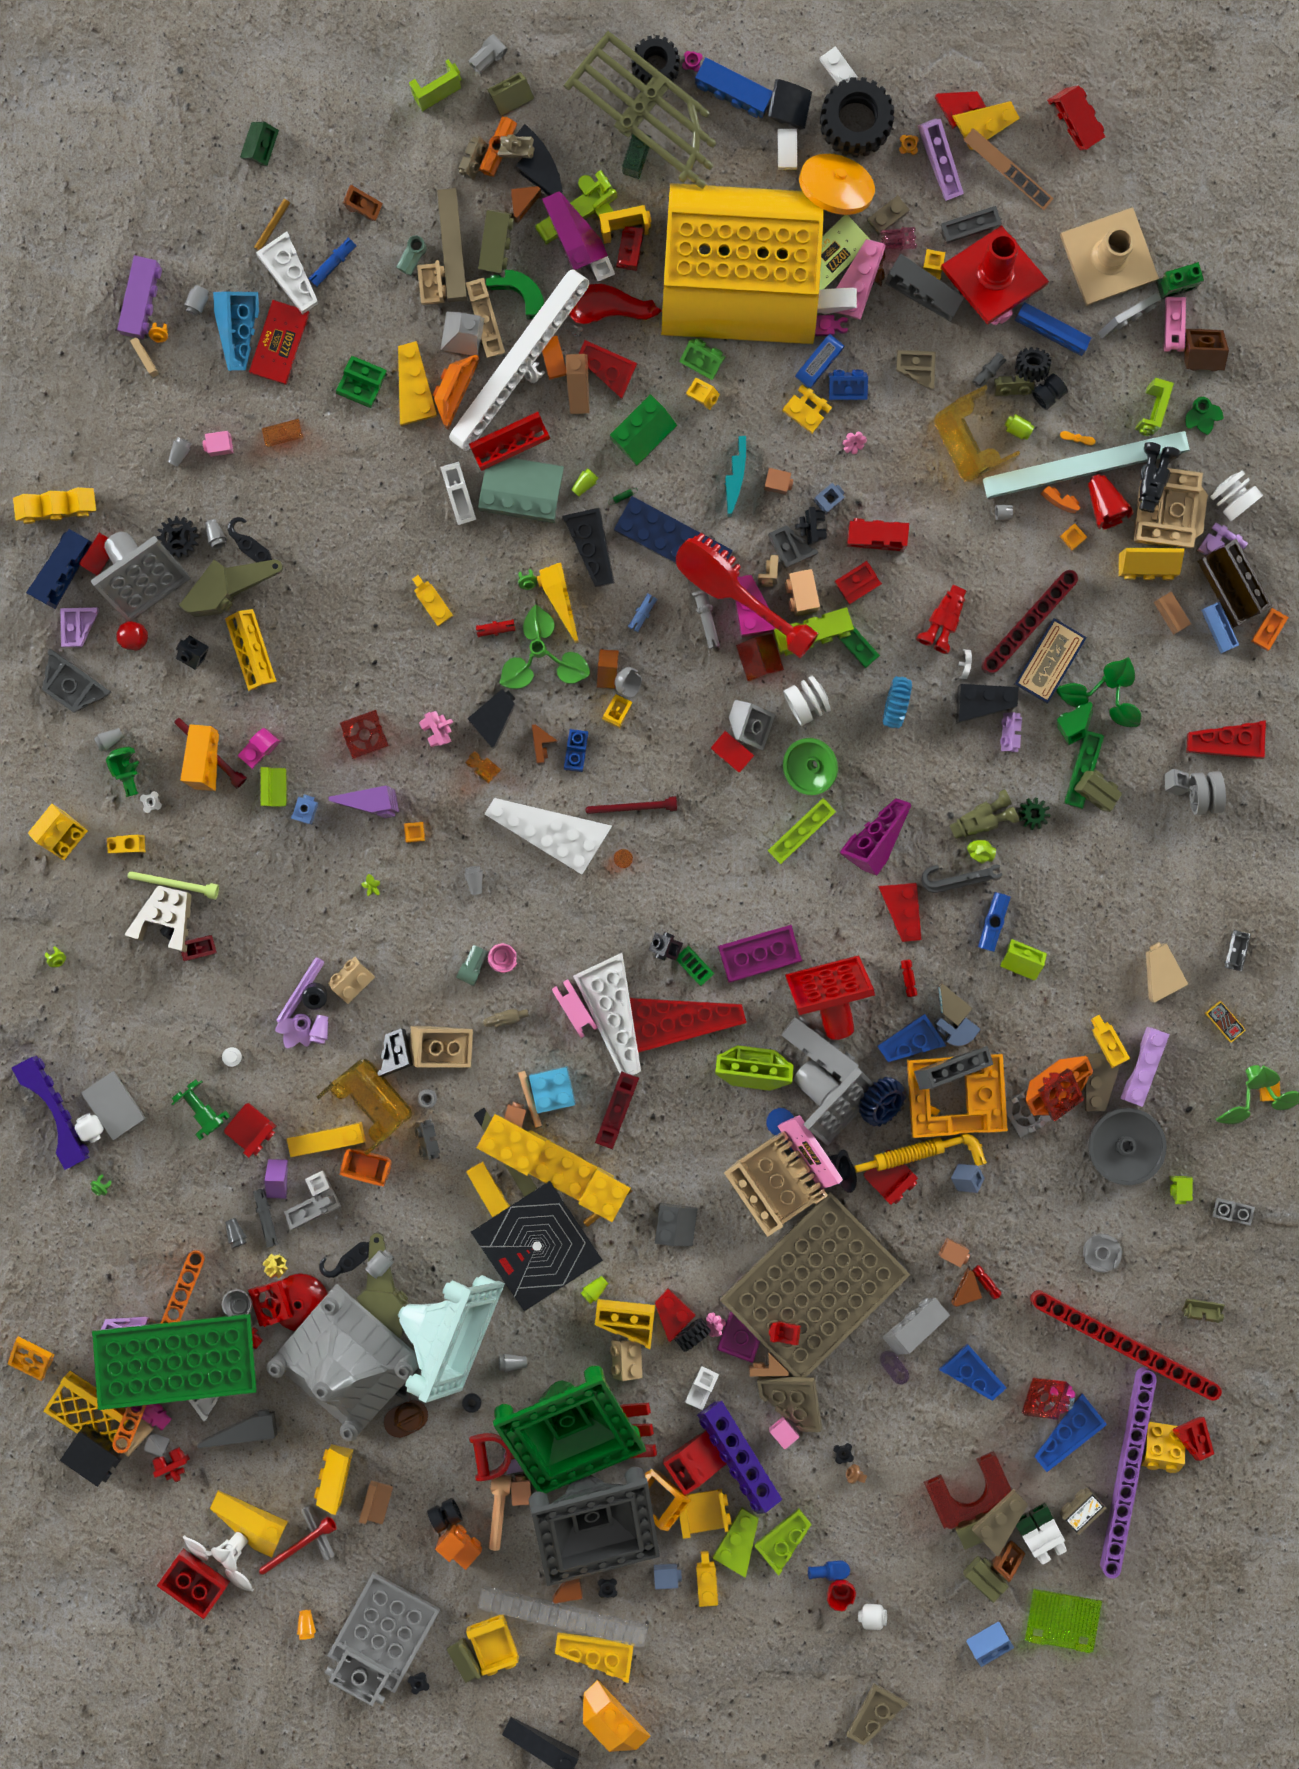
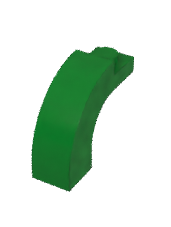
M505 270V277L492 275L490 278H486L487 291L511 290L521 295L525 301L527 320L534 319L544 305L539 287L531 278L521 272Z

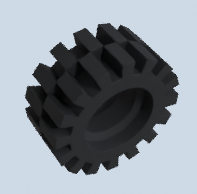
M1030 347L1029 350L1024 348L1017 355L1016 375L1019 374L1018 377L1020 379L1024 377V381L1030 379V382L1034 380L1040 382V379L1045 380V377L1049 375L1051 366L1050 354H1045L1043 349L1039 351L1040 348L1037 347L1036 350H1033V347Z
M699 1318L682 1330L674 1340L685 1352L706 1338L711 1330L703 1319Z

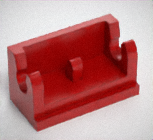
M625 226L622 231L616 268L637 271L644 228Z

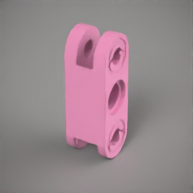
M567 979L563 982L569 992L567 995L563 996L557 986L552 988V991L579 1036L583 1038L585 1035L581 1027L587 1023L594 1030L598 1027L574 987Z

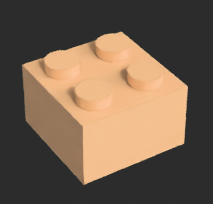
M812 569L790 573L785 582L786 592L791 595L789 601L790 611L794 612L795 616L817 612L820 604Z

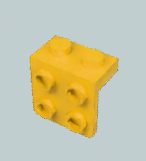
M1149 1422L1146 1434V1453L1142 1456L1141 1466H1145L1150 1470L1164 1469L1169 1473H1176L1185 1465V1446L1173 1432V1429L1178 1426Z

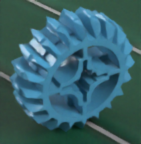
M897 676L892 680L883 714L884 725L898 729L902 726L912 690L911 680Z

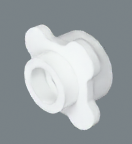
M153 791L149 795H141L140 801L143 802L144 812L150 813L151 810L161 809L162 804L157 792Z

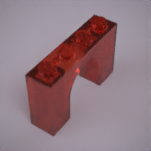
M994 1451L976 1458L985 1479V1489L981 1497L974 1502L961 1503L952 1498L941 1474L924 1481V1485L944 1529H952L963 1520H973L979 1513H988L1012 1491Z

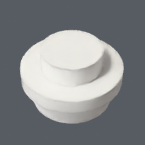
M227 1048L222 1054V1060L227 1066L233 1067L241 1062L242 1055L237 1048Z

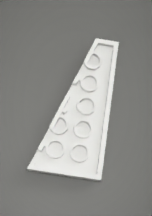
M497 798L493 799L485 812L486 816L580 874L584 873L612 828L611 825Z
M620 953L573 977L619 1073L623 1071L635 1075L641 1071L623 954Z

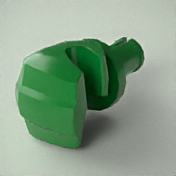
M131 747L117 748L110 752L106 758V763L112 776L116 780L120 779L123 782L126 797L138 794L133 777L138 774L136 768L139 761L129 763V759L135 753L134 748Z

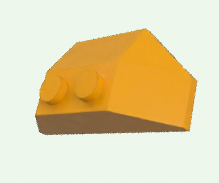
M598 1679L584 1692L583 1725L609 1752L637 1750L651 1737Z

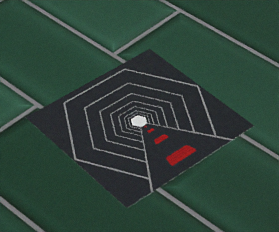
M550 1181L471 1231V1234L523 1311H526L603 1261Z

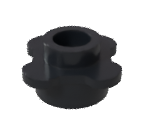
M846 1443L843 1446H834L833 1451L836 1453L835 1461L837 1464L854 1460V1456L851 1453V1444Z
M614 1578L610 1580L600 1579L598 1581L600 1586L598 1595L601 1598L616 1597L617 1580Z
M424 1672L409 1676L408 1683L412 1687L411 1692L415 1695L420 1691H427L430 1687Z

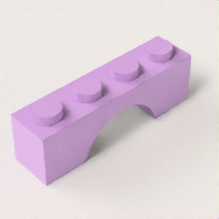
M1146 1027L1140 1043V1054L1137 1064L1130 1078L1126 1081L1120 1099L1143 1107L1170 1034Z

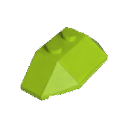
M737 1045L717 1055L715 1074L732 1086L771 1091L792 1084L794 1065L788 1062L776 1050Z

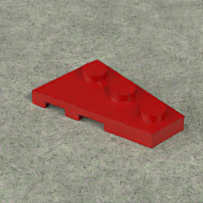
M584 340L579 354L588 355V368L623 399L637 363Z
M917 883L878 886L901 941L922 940Z

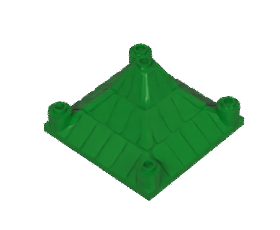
M588 1367L584 1371L586 1383L579 1386H574L564 1380L555 1382L543 1393L538 1400L539 1402L517 1413H514L513 1407L508 1404H501L494 1409L495 1420H493V1425L537 1492L549 1493L646 1452L639 1428L629 1422V1419L608 1387L601 1367Z

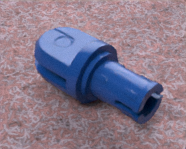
M841 1560L828 1561L824 1566L808 1567L809 1579L826 1578L828 1581L846 1579L850 1575L849 1565Z

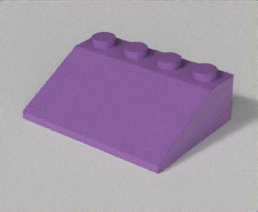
M387 785L329 797L331 802L376 814L382 818L395 817V813L399 812L395 789Z

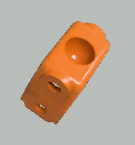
M347 1149L339 1175L384 1187L389 1177L392 1163L388 1157L359 1149Z

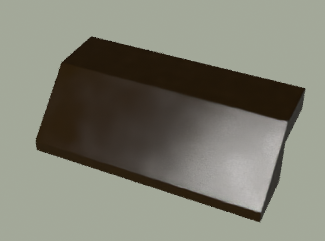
M1236 538L1209 552L1197 561L1233 628L1241 625L1250 617L1261 614L1272 606Z

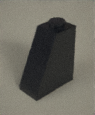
M501 689L467 718L493 749L497 746L516 706L513 702L516 698L509 690L505 692Z

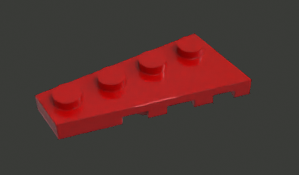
M1266 720L1256 723H1244L1237 726H1225L1218 729L1189 732L1187 734L1186 753L1263 759L1265 757Z

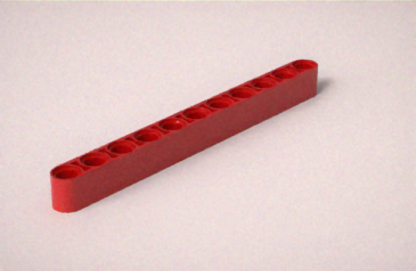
M1036 1290L1031 1294L1030 1301L1038 1310L1209 1400L1214 1401L1220 1398L1222 1394L1220 1386L1209 1378L1044 1291ZM1044 1296L1045 1301L1040 1305L1036 1304L1037 1297ZM1061 1305V1311L1057 1314L1053 1313L1054 1306ZM1073 1314H1078V1320L1073 1323L1070 1322V1317ZM1095 1323V1329L1089 1332L1087 1330L1088 1325ZM1112 1332V1338L1106 1341L1104 1339L1105 1334ZM1129 1341V1347L1123 1350L1121 1348L1122 1343ZM1141 1350L1147 1351L1144 1358H1139L1138 1356ZM1163 1359V1365L1156 1367V1361ZM1180 1368V1374L1173 1376L1174 1369ZM1197 1377V1383L1190 1385L1191 1378ZM1210 1386H1214V1392L1207 1394V1389Z

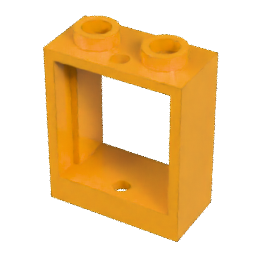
M651 1469L645 1473L649 1488L657 1480L675 1497L660 1518L653 1513L655 1525L660 1530L669 1531L691 1500L684 1496L682 1491L660 1471Z

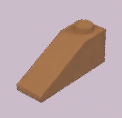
M567 354L566 376L570 414L590 413L588 355Z

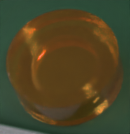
M620 849L615 853L614 862L618 867L627 868L632 864L633 856L630 851Z

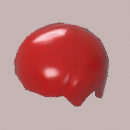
M127 621L119 626L116 639L122 648L138 651L146 645L148 632L142 624Z
M836 1580L829 1585L827 1590L829 1607L835 1611L843 1612L846 1611L850 1604H854L856 1590L853 1584L847 1580Z

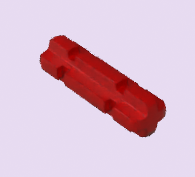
M910 959L901 961V966L904 969L903 978L905 987H907L906 995L907 997L917 996V989L914 987L916 985L914 972L911 970L912 961Z
M980 1265L972 1269L974 1275L978 1277L980 1283L994 1300L1002 1295L1001 1291L995 1287L996 1285L984 1273Z

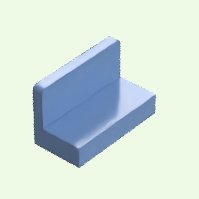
M1000 1622L991 1625L966 1641L981 1667L1014 1648Z

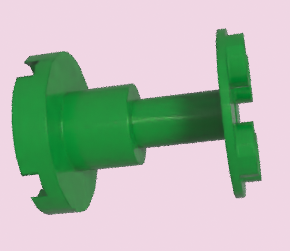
M195 1079L187 1086L188 1090L182 1094L180 1091L171 1098L174 1101L171 1105L174 1106L182 1099H185L196 1113L193 1117L202 1127L195 1134L199 1140H202L204 1133L208 1136L224 1123L223 1118L227 1120L231 1116L226 1110L217 1116L209 1104L204 1106L193 1092L203 1081L198 1082Z

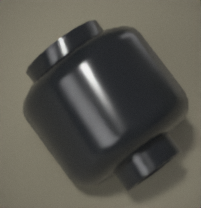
M313 982L308 984L302 993L303 1004L311 1010L321 1009L327 1002L326 988L320 983Z

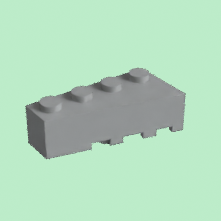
M794 1017L781 1035L843 1082L859 1066L854 1062L856 1058L847 1051L845 1054L839 1051L840 1046L832 1040L830 1042L826 1041L823 1038L825 1034L817 1028L814 1031L808 1027L810 1023L804 1018L800 1017L797 1019Z

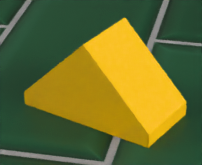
M615 694L602 720L620 729L632 705V701Z

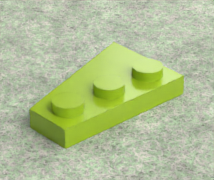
M741 1507L729 1531L725 1534L715 1551L713 1559L746 1578L759 1518L757 1515Z

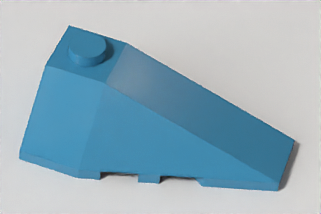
M213 292L214 314L228 371L246 370L251 350L249 346L250 340L255 332V329H253L254 322L259 314L258 292Z

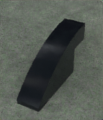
M524 124L515 136L532 137L535 149L532 158H521L517 163V172L533 185L541 188V191L547 196L559 191L563 194L560 176L551 154L540 138Z

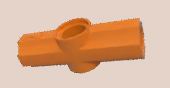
M508 117L501 118L494 136L489 141V147L479 167V171L485 175L495 177L503 157H499L497 155L499 150H495L493 147L496 144H501V136L514 134L517 127L515 121Z

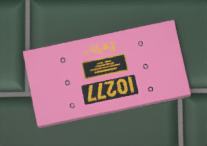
M800 1115L777 1126L781 1132L785 1131L789 1137L787 1141H792V1149L794 1151L798 1150L800 1153L798 1158L802 1156L811 1169L808 1173L813 1172L815 1175L813 1177L814 1182L821 1184L819 1189L839 1184L843 1180L812 1132L803 1125L805 1122Z

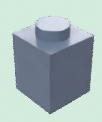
M677 1564L654 1565L655 1589L678 1588V1582H682L681 1570H677Z

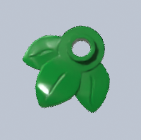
M1198 397L1194 400L1192 409L1186 414V427L1191 429L1197 426L1202 433L1209 435L1213 429L1214 421L1224 419L1223 412L1219 406L1213 405L1208 398ZM1199 404L1204 405V410L1199 409Z

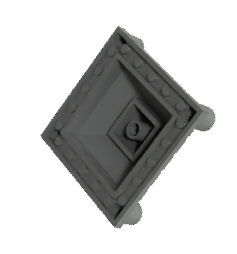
M639 1467L628 1469L625 1473L627 1483L625 1485L604 1483L594 1476H586L570 1483L566 1494L552 1502V1504L549 1503L547 1494L543 1492H535L530 1496L529 1505L547 1587L660 1557L649 1486L643 1469Z

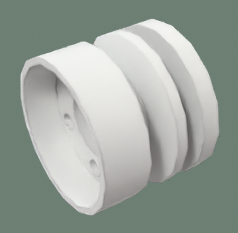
M1243 470L1227 478L1210 496L1214 500L1221 495L1223 499L1216 505L1220 506L1225 502L1228 504L1223 513L1230 521L1238 517L1263 496L1256 486L1248 490L1245 488L1250 481L1249 477L1242 483L1238 480L1245 475Z
M813 676L808 677L810 687L803 680L801 681L802 691L795 685L783 691L791 711L801 726L813 721L811 711L814 710L819 717L822 716L820 707H822L825 713L831 711L828 697L823 687Z

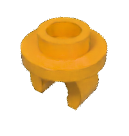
M154 322L149 330V337L158 343L165 342L168 338L167 324L160 328Z

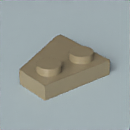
M897 350L896 371L929 390H934L936 352Z

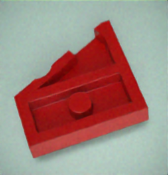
M977 91L938 93L934 97L952 129L957 127L952 115L986 107Z
M669 1288L655 1301L667 1339L671 1342L696 1314Z
M1197 1417L1173 1429L1175 1435L1195 1460L1202 1461L1214 1455L1205 1417Z

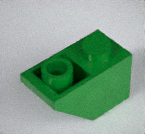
M1091 701L1087 704L1079 705L1069 713H1063L1057 719V728L1068 745L1086 737L1093 715V704Z

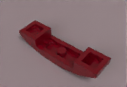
M621 1071L598 1132L596 1144L613 1150L639 1077Z

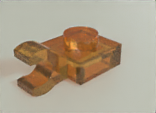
M476 752L470 754V758L465 762L467 766L476 768L474 772L488 784L501 771L488 758L483 760Z

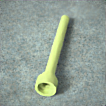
M129 872L127 875L129 879L204 893V896L214 900L217 899L219 893V885L213 883L203 886L137 872Z

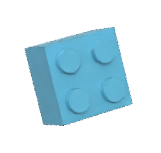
M567 1066L529 1075L537 1114L576 1104Z

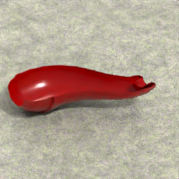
M590 284L569 315L576 323L589 324L611 316L647 320L657 316L662 310L655 305L653 300H639L606 284Z

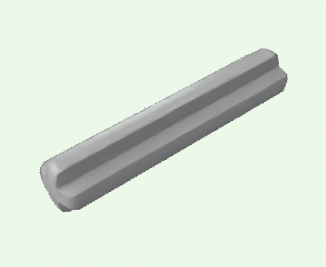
M312 1506L304 1507L302 1514L310 1531L313 1532L319 1527L320 1523ZM322 1534L316 1538L315 1541L324 1560L333 1558L334 1552L326 1535Z

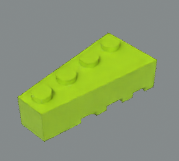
M847 607L823 614L820 618H809L803 621L802 624L797 622L790 624L793 627L807 624L819 633L809 649L814 648V644L821 642L822 645L832 642V638L838 635L840 639L851 635L850 632L854 630ZM775 628L773 634L780 655H793L787 649V636Z

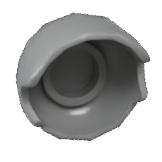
M625 667L617 674L615 687L619 694L632 698L638 693L642 683V677L637 674L638 670L632 667Z
M235 1289L227 1292L223 1297L221 1305L224 1313L227 1316L249 1314L253 1303L251 1297L245 1291Z

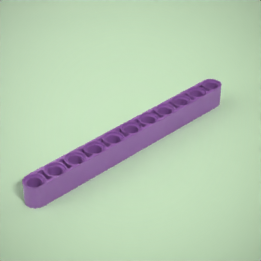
M1146 1367L1139 1368L1135 1374L1100 1561L1101 1570L1108 1578H1116L1121 1572L1155 1392L1156 1375ZM1146 1373H1149V1380L1143 1382L1142 1376ZM1146 1392V1398L1142 1401L1138 1400L1139 1394ZM1142 1411V1418L1135 1419V1414ZM1138 1430L1139 1436L1131 1438L1132 1432ZM1135 1449L1136 1454L1133 1457H1128V1452ZM1131 1468L1132 1474L1124 1476L1125 1470ZM1123 1488H1129V1491L1126 1495H1121V1490ZM1124 1506V1513L1117 1514L1118 1508ZM1116 1526H1122L1120 1532H1113ZM1112 1545H1118V1549L1115 1552H1110ZM1109 1564H1115L1113 1570H1106Z

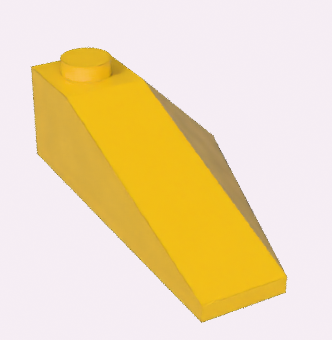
M560 562L539 570L540 576H537L538 585L543 587L545 594L575 643H578V636Z
M219 1490L210 1507L233 1531L243 1534L247 1538L248 1544L254 1550L271 1558L273 1557L288 1521Z

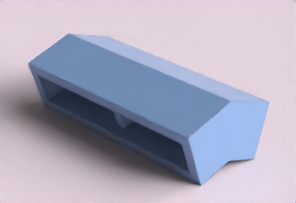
M1220 602L1201 610L1220 653L1239 646Z

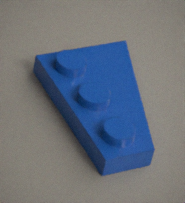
M968 1344L939 1368L943 1373L948 1374L992 1401L1006 1389V1386Z

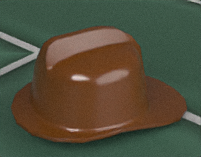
M410 1400L392 1408L384 1417L385 1430L389 1435L397 1438L408 1436L420 1430L428 1420L427 1408L417 1400Z

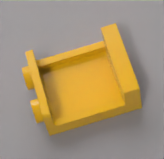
M645 205L599 214L604 244L611 243V231L623 229L625 226L643 225L644 234H649L651 216L650 211H646Z
M504 1613L467 1626L466 1633L468 1639H471L482 1676L486 1674L487 1676H492L500 1669L505 1668L507 1670L516 1666L519 1661V1655Z

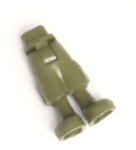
M1005 789L1001 790L999 798L995 802L989 804L986 801L977 805L974 810L963 815L960 820L956 819L957 822L949 825L955 839L961 836L965 838L967 835L970 836L983 831L998 828V823L1002 821L1019 822V817L1013 806L997 815L992 814L996 810L1012 805Z

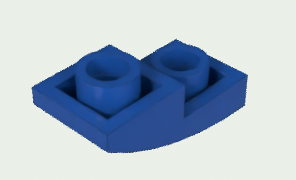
M569 729L564 770L583 772L588 731Z

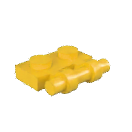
M802 384L798 389L803 394L801 399L793 395L782 411L813 434L824 420V417L819 412L823 409L826 413H829L832 407L827 404V400L821 399L814 394V390ZM808 399L817 405L815 409L806 404Z

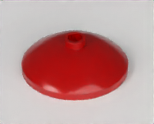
M303 1273L287 1276L281 1281L293 1317L279 1323L292 1331L298 1329L328 1294L324 1285L317 1278ZM271 1298V1307L274 1308L275 1301ZM296 1301H299L301 1303L300 1308H297L295 1306ZM279 1304V1307L277 1308L278 1314L281 1310V1304Z

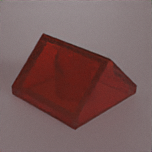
M773 634L754 637L736 645L748 682L784 670Z

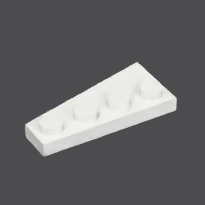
M285 232L256 252L258 258L302 314L318 304L288 232Z

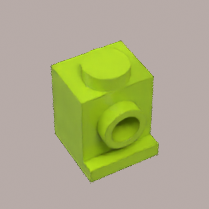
M1169 1176V1180L1173 1181V1184L1170 1185V1195L1173 1196L1175 1204H1187V1201H1193V1178L1190 1176Z

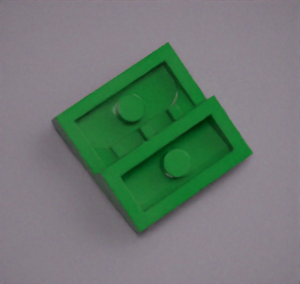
M351 355L344 369V375L336 389V394L372 408L387 370Z

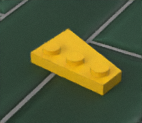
M1011 101L952 115L964 139L974 128L988 140L1020 119Z

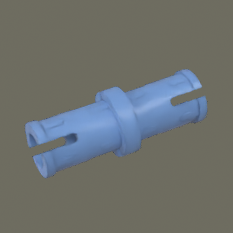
M648 593L641 606L635 610L637 613L628 625L632 629L635 623H637L634 628L635 632H639L645 619L649 618V612L658 600L653 597L651 602L648 603L652 597Z

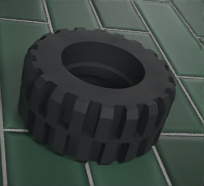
M851 77L849 82H846L845 79L840 81L838 87L834 85L822 105L820 115L822 135L826 136L825 141L827 144H833V150L836 152L841 150L844 156H847L848 153L853 154L852 157H858L861 153H863V156H868L870 151L876 152L879 150L880 145H884L887 141L894 122L893 114L895 110L894 105H891L892 99L890 95H885L886 89L883 86L877 87L878 82L874 80L871 83L867 82L865 77H861V80ZM851 103L863 104L873 112L875 117L874 125L863 132L851 131L841 123L839 119L840 110Z

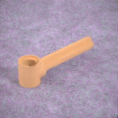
M502 1475L491 1480V1492L494 1494L489 1549L493 1551H498L501 1547L505 1498L510 1494L512 1476Z

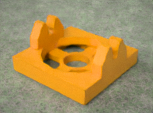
M18 1336L14 1342L8 1365L42 1381L53 1362L55 1354ZM23 1348L29 1352L28 1354H23L20 1350ZM34 1355L41 1357L43 1363L37 1361ZM25 1358L31 1359L33 1363H28Z

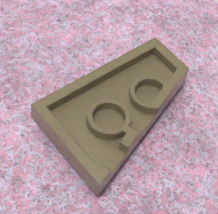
M1084 1053V1056L1088 1057L1093 1069V1073L1089 1076L1085 1085V1111H1106L1120 1065L1111 1068L1104 1053Z

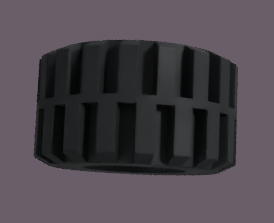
M656 35V38L647 36L646 41L644 38L640 40V45L637 44L635 46V52L645 60L651 56L664 58L667 64L658 71L674 83V78L676 79L678 76L680 63L677 47L674 48V43L672 41L668 43V38L666 37L660 39V35ZM632 60L633 75L647 85L653 76Z

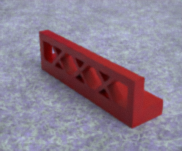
M536 412L469 443V446L480 470L483 471L551 438L539 412ZM543 431L544 435L534 437L535 434ZM522 440L525 441L524 444L520 446L517 445L518 442ZM502 449H508L507 452L503 454L499 453ZM487 456L491 457L488 461L481 462V459Z

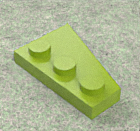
M798 1508L754 1544L778 1576L812 1524L800 1508Z

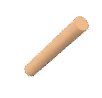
M518 1072L534 1127H540L542 1123L536 1111L526 1072Z

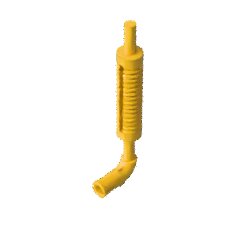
M964 1133L944 1141L940 1137H936L932 1140L929 1139L918 1144H912L911 1146H904V1148H897V1150H890L887 1153L876 1154L873 1161L855 1165L854 1168L856 1173L876 1168L877 1171H882L887 1168L890 1169V1167L903 1165L904 1163L918 1161L921 1158L925 1159L945 1153V1148L962 1143L967 1145L968 1150H971L975 1165L987 1164L982 1150L983 1145L980 1144L979 1140L971 1134Z

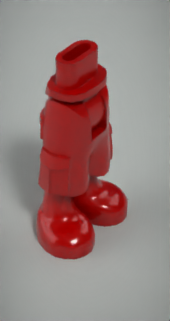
M952 585L951 590L947 591L938 608L933 611L929 619L930 628L926 632L917 635L916 640L919 643L932 646L936 634L941 627V635L933 648L943 654L949 653L950 645L948 638L950 633H955L959 624V616L965 601L966 590Z

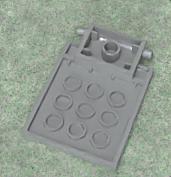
M373 1572L327 1654L328 1657L338 1662L335 1669L328 1666L324 1673L330 1676L328 1682L370 1706H373L375 1701L382 1705L385 1697L379 1693L383 1687L395 1693L436 1619L440 1608Z

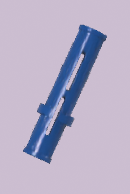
M348 237L337 250L334 249L332 251L333 254L308 279L318 287L341 262L346 260L345 258L357 245Z

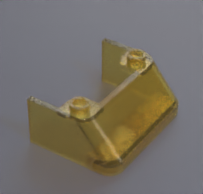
M987 385L960 397L939 411L934 418V424L960 477L967 482L974 481L1016 460L1020 455L1018 450L1001 459L998 451L988 448L981 452L964 417L969 416L973 412V400L985 394L988 389Z
M360 1059L316 1096L319 1100L329 1091L339 1099H344L350 1095L374 1123L369 1128V1136L375 1144L364 1152L366 1155L412 1116V1111L408 1104L384 1077L378 1076V1070L367 1059Z

